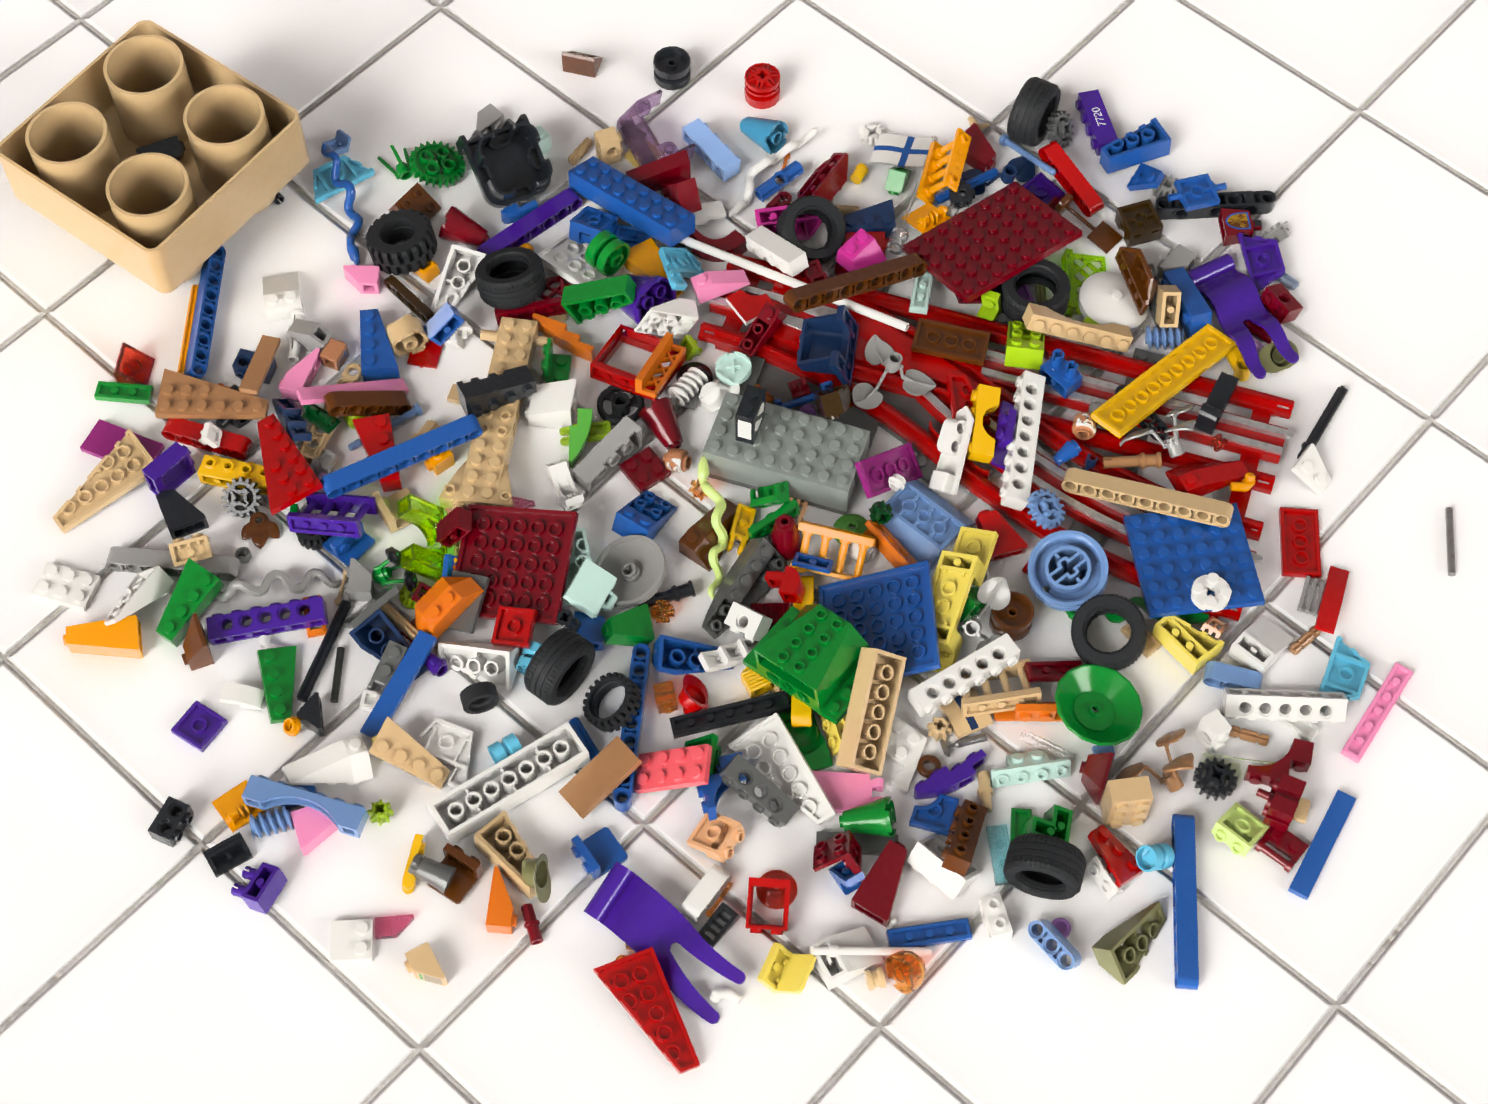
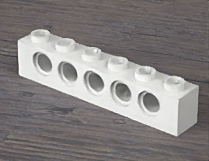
M1006 633L908 691V701L920 717L926 714L931 715L941 705H948L958 695H965L975 685L980 686L987 678L995 677L1004 668L1017 664L1021 650ZM994 656H1000L1002 659H996ZM979 665H982V666H985L986 668L981 669V668H979L978 666H979ZM961 675H967L969 678H963ZM950 684L953 687L947 688L945 685ZM929 694H934V695H936L937 697L932 698V697H930V696H928V695H929Z
M1224 687L1222 712L1225 717L1234 720L1241 717L1249 720L1265 718L1270 721L1287 719L1290 722L1307 720L1311 723L1327 721L1331 724H1337L1346 720L1348 699L1344 692ZM1248 702L1246 707H1239L1241 703ZM1269 703L1267 707L1260 708L1261 704ZM1289 704L1287 708L1280 709L1281 705ZM1308 705L1305 710H1300L1301 706ZM1322 706H1328L1326 710L1320 711Z

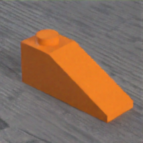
M494 866L485 924L486 929L490 933L512 934L513 927H517L518 915L514 913V908L499 867Z

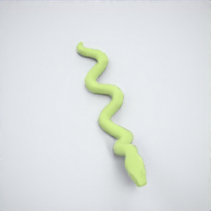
M701 456L698 464L699 483L702 491L716 504L711 516V524L718 536V544L713 546L708 553L709 564L715 573V580L708 587V595L713 599L715 590L720 587L724 579L723 570L718 561V554L724 551L728 545V534L721 523V517L726 509V502L722 495L708 482V462L705 457Z

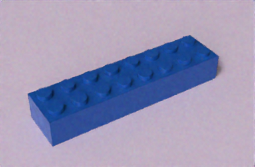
M594 156L568 171L569 188L669 247H673L695 232V214Z

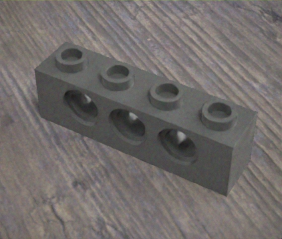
M739 753L733 756L719 773L722 781L727 786L735 788L738 791L737 794L742 799L751 802L753 809L767 816L768 822L775 827L785 826L800 808L799 805ZM740 774L746 777L745 784L739 780ZM755 787L761 790V797H758L755 794ZM770 801H774L776 803V811L771 809Z

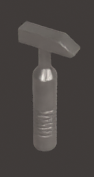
M984 733L956 740L948 745L944 740H940V746L944 755L950 757L949 748H961L987 741V736Z

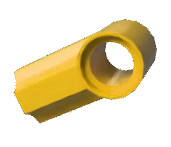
M1236 345L1235 349L1225 357L1234 371L1233 376L1243 382L1249 379L1251 372L1247 368L1243 356Z

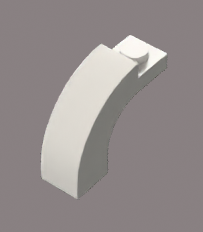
M560 459L546 464L545 467L552 487L564 511H571L584 506L583 494L577 490L566 461Z

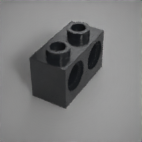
M168 796L147 831L152 839L173 848L176 842L181 840L185 827L192 822L194 812L189 804ZM177 812H182L179 816H174ZM171 829L169 833L163 834L165 830Z

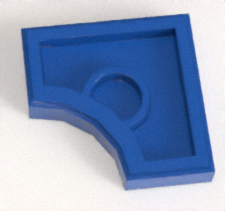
M939 794L938 798L931 804L924 806L915 805L909 826L948 836L950 825L954 819V812L959 805V798Z

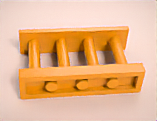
M957 128L954 141L944 146L940 145L937 141L930 144L916 197L925 204L928 202L933 204L936 192L947 186L954 192L958 190L972 138L961 128Z
M801 520L798 530H802L804 535L800 553H808L811 536L815 533L821 535L822 538L818 557L826 558L830 540L837 538L840 539L839 542L841 543L835 570H832L830 574L792 566V562L790 567H793L800 573L810 571L844 580L860 577L867 549L875 545L877 537ZM851 542L858 543L860 547L854 575L843 573L848 545Z

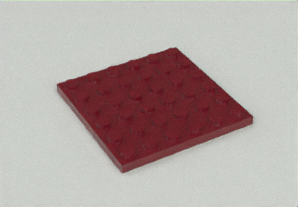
M468 504L467 510L473 513L471 521L473 527L472 531L461 539L455 571L490 578L478 619L496 620L500 605L536 609L538 611L537 624L558 625L557 616L562 608V597L565 592L579 514L574 511Z

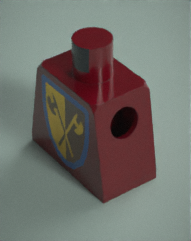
M1221 208L1218 223L1223 246L1238 244V233H1243V236L1252 238L1253 231H1261L1262 229L1261 220H1252L1248 210Z

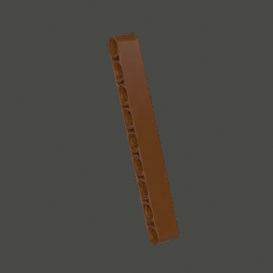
M908 254L790 289L784 294L783 301L794 312L799 313L922 276L927 272L926 265L928 266V264L918 254Z

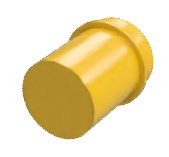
M859 163L851 174L850 180L855 184H860L868 174V167L865 164Z

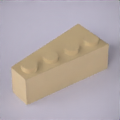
M504 810L474 834V847L494 866H498L500 872L531 900L536 896L534 888L527 886L523 882L522 861L524 859H532L534 856L529 852L525 841L521 839L515 825L511 823L507 812Z

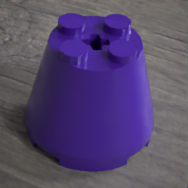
M626 273L625 275L628 274L636 284L634 303L619 309L635 323L639 324L650 308L675 300L676 290H672L669 280L665 277Z

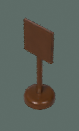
M1070 193L1066 194L1054 210L1060 215L1068 210L1089 227L1092 232L1086 238L1107 254L1123 236L1104 221L1095 228L1070 207L1074 197Z

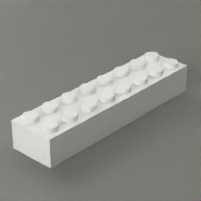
M566 722L428 804L430 814L450 845H453L488 824L504 810L506 812L510 811L590 762L589 752L570 724Z

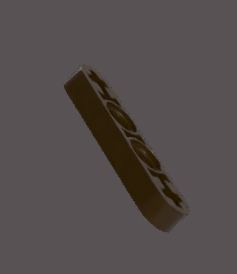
M390 275L384 280L387 289L424 323H427L435 315L426 304L395 276Z

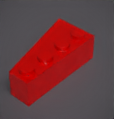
M389 413L352 419L354 429L367 457L395 446ZM400 471L378 480L384 493L402 490Z

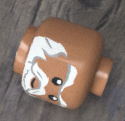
M1078 413L1073 420L1072 433L1080 440L1091 439L1095 436L1098 423L1091 418V413Z
M671 448L664 454L663 463L666 469L671 472L684 473L690 469L692 457L687 450Z

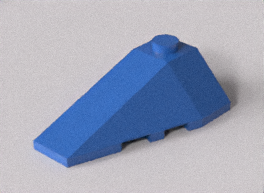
M660 635L653 644L652 663L656 671L672 675L702 673L705 670L698 659L701 652L717 650L719 647ZM734 667L727 668V669H723V670H731V669H733Z

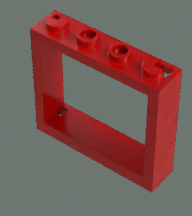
M620 324L591 362L590 378L655 401L658 400L686 361V353L656 399L635 392V378L637 375L607 365V363L623 342L653 353L661 338L635 332L633 328ZM670 351L671 356L679 354V352ZM655 385L646 387V389L652 391L656 388Z

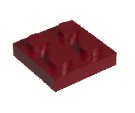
M650 446L619 464L621 472L640 494L671 476V471L666 469L663 461Z

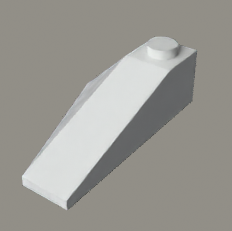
M452 244L430 308L433 313H437L446 302L454 307L476 279V267L486 256L485 253Z
M438 642V656L445 659L450 668L462 671L475 680L492 682L498 689L510 690L517 673L516 664L519 659V648L493 645L492 643Z

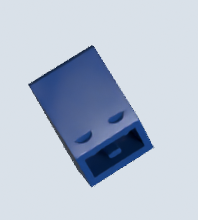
M645 490L616 512L612 531L622 537L642 535L654 540L678 507L658 497L653 492Z

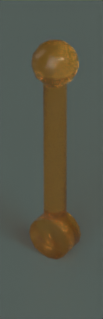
M728 882L712 908L706 911L707 917L710 918L721 900L732 888V882Z

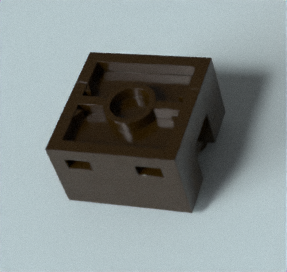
M1150 199L1117 207L1114 221L1118 229L1124 232L1123 240L1127 247L1161 239L1164 226Z

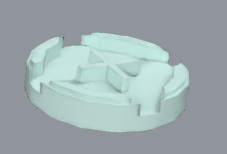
M736 351L734 353L728 352L720 356L716 361L715 372L717 378L722 383L738 385L750 377L752 365L750 359L745 354Z

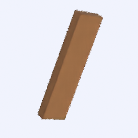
M262 335L239 386V392L258 395L280 346V338Z

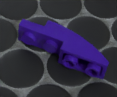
M980 749L978 752L970 753L963 763L955 764L951 770L946 766L941 769L937 768L930 774L927 780H921L915 785L913 797L916 800L937 798L939 794L947 795L967 786L975 780L976 769L985 763L987 754Z

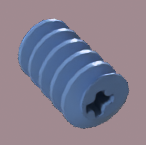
M1146 326L1145 345L1148 344L1149 349L1155 344L1157 350H1159L1160 345H1163L1164 350L1170 345L1171 350H1173L1175 345L1178 347L1184 341V328L1181 332L1179 328H1175L1173 332L1172 327H1168L1167 331H1165L1164 327H1161L1158 332L1156 326L1153 327L1152 331L1150 326Z
M282 806V812H279L277 808H274L273 815H271L269 810H266L265 817L258 812L257 819L250 814L249 823L254 840L255 834L259 838H263V832L267 836H271V830L275 834H279L280 827L283 832H287L288 825L294 830L291 810H287L285 806Z

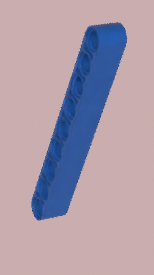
M223 246L204 262L201 269L184 375L197 379L204 377L208 367L226 257V250Z
M470 414L323 476L320 482L326 496L329 499H333L479 437L483 430L476 416Z
M643 643L633 647L629 678L641 690L639 695L641 701L638 702L640 708L635 710L638 712L636 716H631L633 720L631 722L627 721V726L622 727L620 738L625 744L634 743L633 746L627 747L637 757L639 754L651 662L650 648ZM640 654H645L644 657H638ZM639 671L643 672V674L637 675L635 673ZM636 725L635 728H629L628 726ZM636 770L626 778L629 782L621 783L613 790L614 807L619 812H626L632 806ZM622 797L627 799L624 802L618 801V799Z
M1173 814L1171 835L1172 849L1175 854V860L1172 865L1174 982L1176 989L1198 990L1195 817L1188 814Z

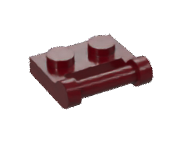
M1270 826L1254 849L1267 855L1284 867V871L1289 873L1309 845L1288 830L1283 832ZM1265 844H1270L1272 847H1274L1282 854L1290 858V860L1288 861L1287 859L1282 857L1280 854H1278Z

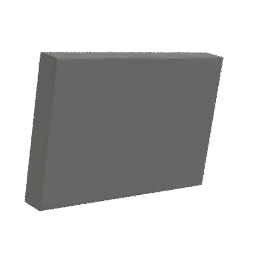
M453 570L451 577H471L484 591L447 629L474 634L490 578Z
M387 586L346 619L343 624L346 628L355 629L399 593V590L395 586Z

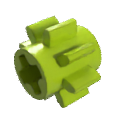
M382 799L376 803L372 802V809L367 810L368 815L371 816V823L377 822L380 826L386 822L390 823L389 817L394 815L393 810L390 809V802L385 804L382 802Z

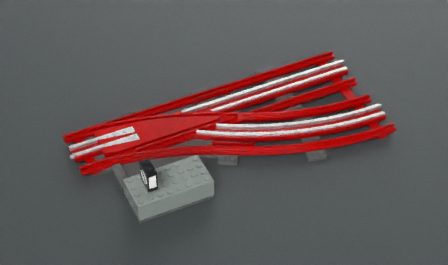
M733 252L731 253L733 255L739 256L741 258H744L746 260H749L751 262H754L756 264L762 265L764 267H767L769 269L789 276L788 274L783 273L780 269L776 268L775 266L773 267L772 265H770V263H768L767 261L744 256ZM728 262L726 270H744L750 285L740 288L741 290L750 295L767 294L775 303L776 308L787 316L776 333L751 358L739 350L737 346L752 323L746 326L726 302V297L738 290L706 302L710 304L709 312L726 316L723 326L703 322L700 325L698 340L714 344L715 349L730 353L736 351L745 354L751 361L752 372L745 382L739 384V395L726 391L702 451V456L708 462L709 478L748 489L755 488L756 491H758L759 487L788 481L789 498L792 497L796 501L800 499L803 503L807 501L809 506L847 515L860 479L854 463L867 459L878 426L903 444L911 443L913 451L918 454L916 459L923 475L921 479L929 485L933 470H936L941 455L937 448V442L943 423L947 418H952L946 382L947 374H966L974 390L979 384L1001 388L998 408L994 413L986 414V416H989L991 423L990 425H983L988 435L995 439L1001 402L1004 400L1013 405L1015 404L1013 396L1017 389L1015 387L1017 377L1021 376L1025 370L1039 374L1040 370L1004 366L1008 322H1013L1005 313H1000L997 320L990 321L930 304L927 315L909 312L911 299L888 294L889 285L846 298L909 323V328L905 332L849 310L859 324L852 383L849 386L851 394L853 388L859 383H868L875 388L885 371V366L882 364H870L864 355L868 341L875 334L882 341L889 344L894 352L902 355L901 365L904 366V375L909 369L918 370L935 382L936 387L924 395L914 396L904 390L902 386L904 380L901 379L900 370L895 373L888 372L877 390L883 395V400L878 407L862 409L854 404L845 413L840 414V418L833 420L818 414L815 400L805 404L813 405L817 410V416L800 412L799 409L805 404L790 409L774 405L776 399H781L782 403L793 400L787 383L805 377L811 393L820 391V384L827 381H832L833 386L831 387L842 385L836 375L801 371L797 366V350L800 345L799 336L802 332L803 319L835 314L839 305L829 303L796 313L783 301L784 294L788 290L793 289V287ZM803 271L792 277L808 283ZM919 318L991 333L984 365L978 366L912 352L911 347ZM1045 335L1043 357L1047 361L1055 349H1061V354L1064 351V359L1067 361L1073 360L1078 364L1127 376L1124 384L1126 386L1165 357V355L1135 348L1131 358ZM1081 374L1083 376L1081 387L1066 399L1045 382L1043 401L1081 412H1088L1091 402L1098 401L1104 404L1114 396L1116 388L1123 384ZM1199 376L1181 391L1208 398L1217 380ZM1237 386L1229 404L1251 409V418L1223 412L1212 435L1197 430L1194 427L1193 431L1180 430L1178 433L1181 439L1241 454L1240 460L1248 472L1256 476V482L1247 492L1231 491L1228 503H1237L1247 539L1259 542L1264 522L1245 517L1252 490L1271 495L1276 476L1257 471L1259 460L1278 464L1285 439H1293L1294 433L1289 431L1288 428L1269 424L1271 415L1290 419L1294 401ZM1171 398L1154 412L1170 428L1174 426L1173 416L1166 417V414L1176 408L1194 403ZM1195 404L1196 406L1193 411L1188 410L1180 413L1176 418L1177 425L1188 420H1196L1202 405ZM1277 405L1288 407V409L1277 407ZM1041 413L1038 439L1056 452L1060 450L1066 441L1075 440L1080 446L1081 452L1079 456L1071 459V461L1084 468L1086 457L1091 453V460H1095L1098 457L1096 466L1088 470L1091 472L1166 488L1138 475L1139 467L1103 469V457L1135 456L1142 452L1145 454L1161 452L1162 466L1172 469L1181 465L1223 462L1186 451L1182 455L1170 458L1167 448L1163 449L1162 445L1147 441L1149 434L1125 441L1120 447L1119 444L1124 437L1134 431L1143 429L1139 424L1120 439L1108 430L1097 428L1094 437L1088 440H1080L1072 433L1073 421ZM1150 417L1144 419L1145 422L1153 421ZM1173 431L1169 432L1168 435L1174 436ZM1085 445L1105 450L1103 456ZM1036 451L1030 493L1032 494L1041 488L1043 490L1049 489L1050 494L1055 492V497L1061 498L1059 503L1064 504L1062 510L1065 511L1067 516L1075 519L1068 530L1079 531L1089 535L1102 548L1109 538L1130 547L1123 518L1124 516L1145 514L1147 512L1138 508L1064 491L1061 484L1066 470ZM966 454L959 484L1039 538L1043 539L1049 535L1053 529L1049 530L1046 528L1044 530L1042 525L1037 527V521H1031L1033 516L1027 513L1030 511V508L1025 507L1022 511L1000 505V488L988 480L989 470H983L972 461L967 460ZM990 461L989 465L1003 474L1004 470L992 465ZM1258 480L1268 482L1269 484L1258 482ZM1061 526L1055 528L1058 531L1066 530ZM1103 549L1108 560V574L1140 588L1134 563ZM1250 550L1254 563H1262L1263 557L1257 554L1256 551ZM1235 608L1237 611L1227 609L1203 613L1208 614L1209 618L1213 616L1218 619L1220 616L1238 622L1243 608Z

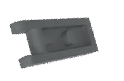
M389 640L367 689L371 690L375 683L385 689L409 648Z

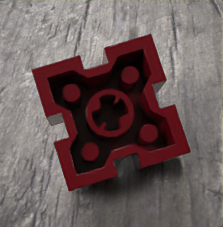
M1283 773L1280 779L1276 778L1270 792L1258 788L1256 796L1267 800L1261 814L1265 816L1262 823L1286 832L1294 817L1307 782Z

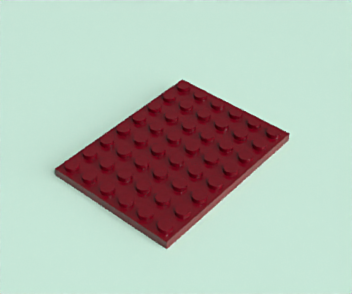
M1014 181L904 244L902 249L907 255L912 253L918 254L927 262L928 266L926 265V268L931 275L964 302L969 303L1082 237V230L1018 182Z

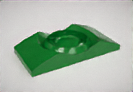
M791 711L779 714L812 771H819L833 766L826 741L818 728L813 711L812 727H792Z

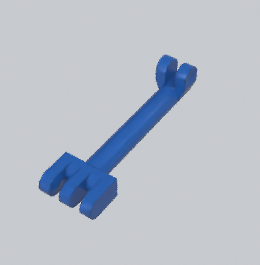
M832 381L821 383L820 391L833 386ZM813 393L785 403H782L781 399H776L774 405L790 409L815 399Z

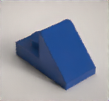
M843 861L828 869L845 895L858 889L862 884L861 881L865 879L863 871L853 874L850 868H846Z

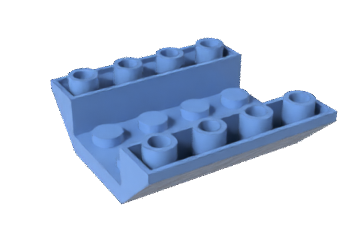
M919 480L908 481L904 485V490L899 489L885 503H890L893 509L891 511L893 517H891L888 523L883 525L917 562L928 560L932 570L938 564L942 550H946L958 537L961 526L973 528L976 522L937 493L928 489Z

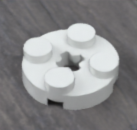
M1209 573L1208 575L1198 577L1194 581L1191 589V599L1201 610L1205 611L1207 609L1212 610V612H1218L1228 605L1232 590L1229 584L1219 577L1218 574ZM1208 590L1214 591L1215 596L1207 595Z

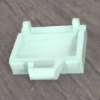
M586 558L562 598L592 619L596 618L601 610L611 612L618 598L611 590L614 588L617 578ZM607 596L610 597L606 605H604L603 603Z

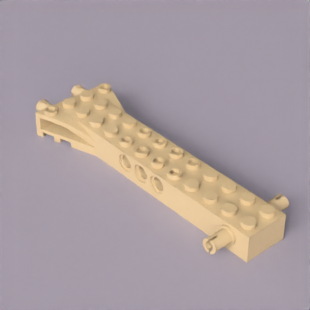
M502 317L497 331L481 329L480 340L496 342L488 374L495 373L500 375L503 374L504 370L527 365L531 371L536 348L547 344V338L552 339L553 347L554 337L539 336L538 321ZM524 397L516 400L514 403L499 407L495 411L482 414L477 418L483 433L471 441L467 460L457 470L448 484L444 486V490L439 496L442 510H445V508L453 510L455 507H462L467 510L468 504L514 507L508 466Z

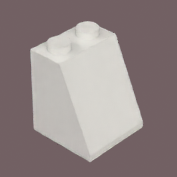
M570 379L536 384L537 392L528 397L530 405L525 410V418H528L529 426L553 429L573 426L579 402L577 380Z

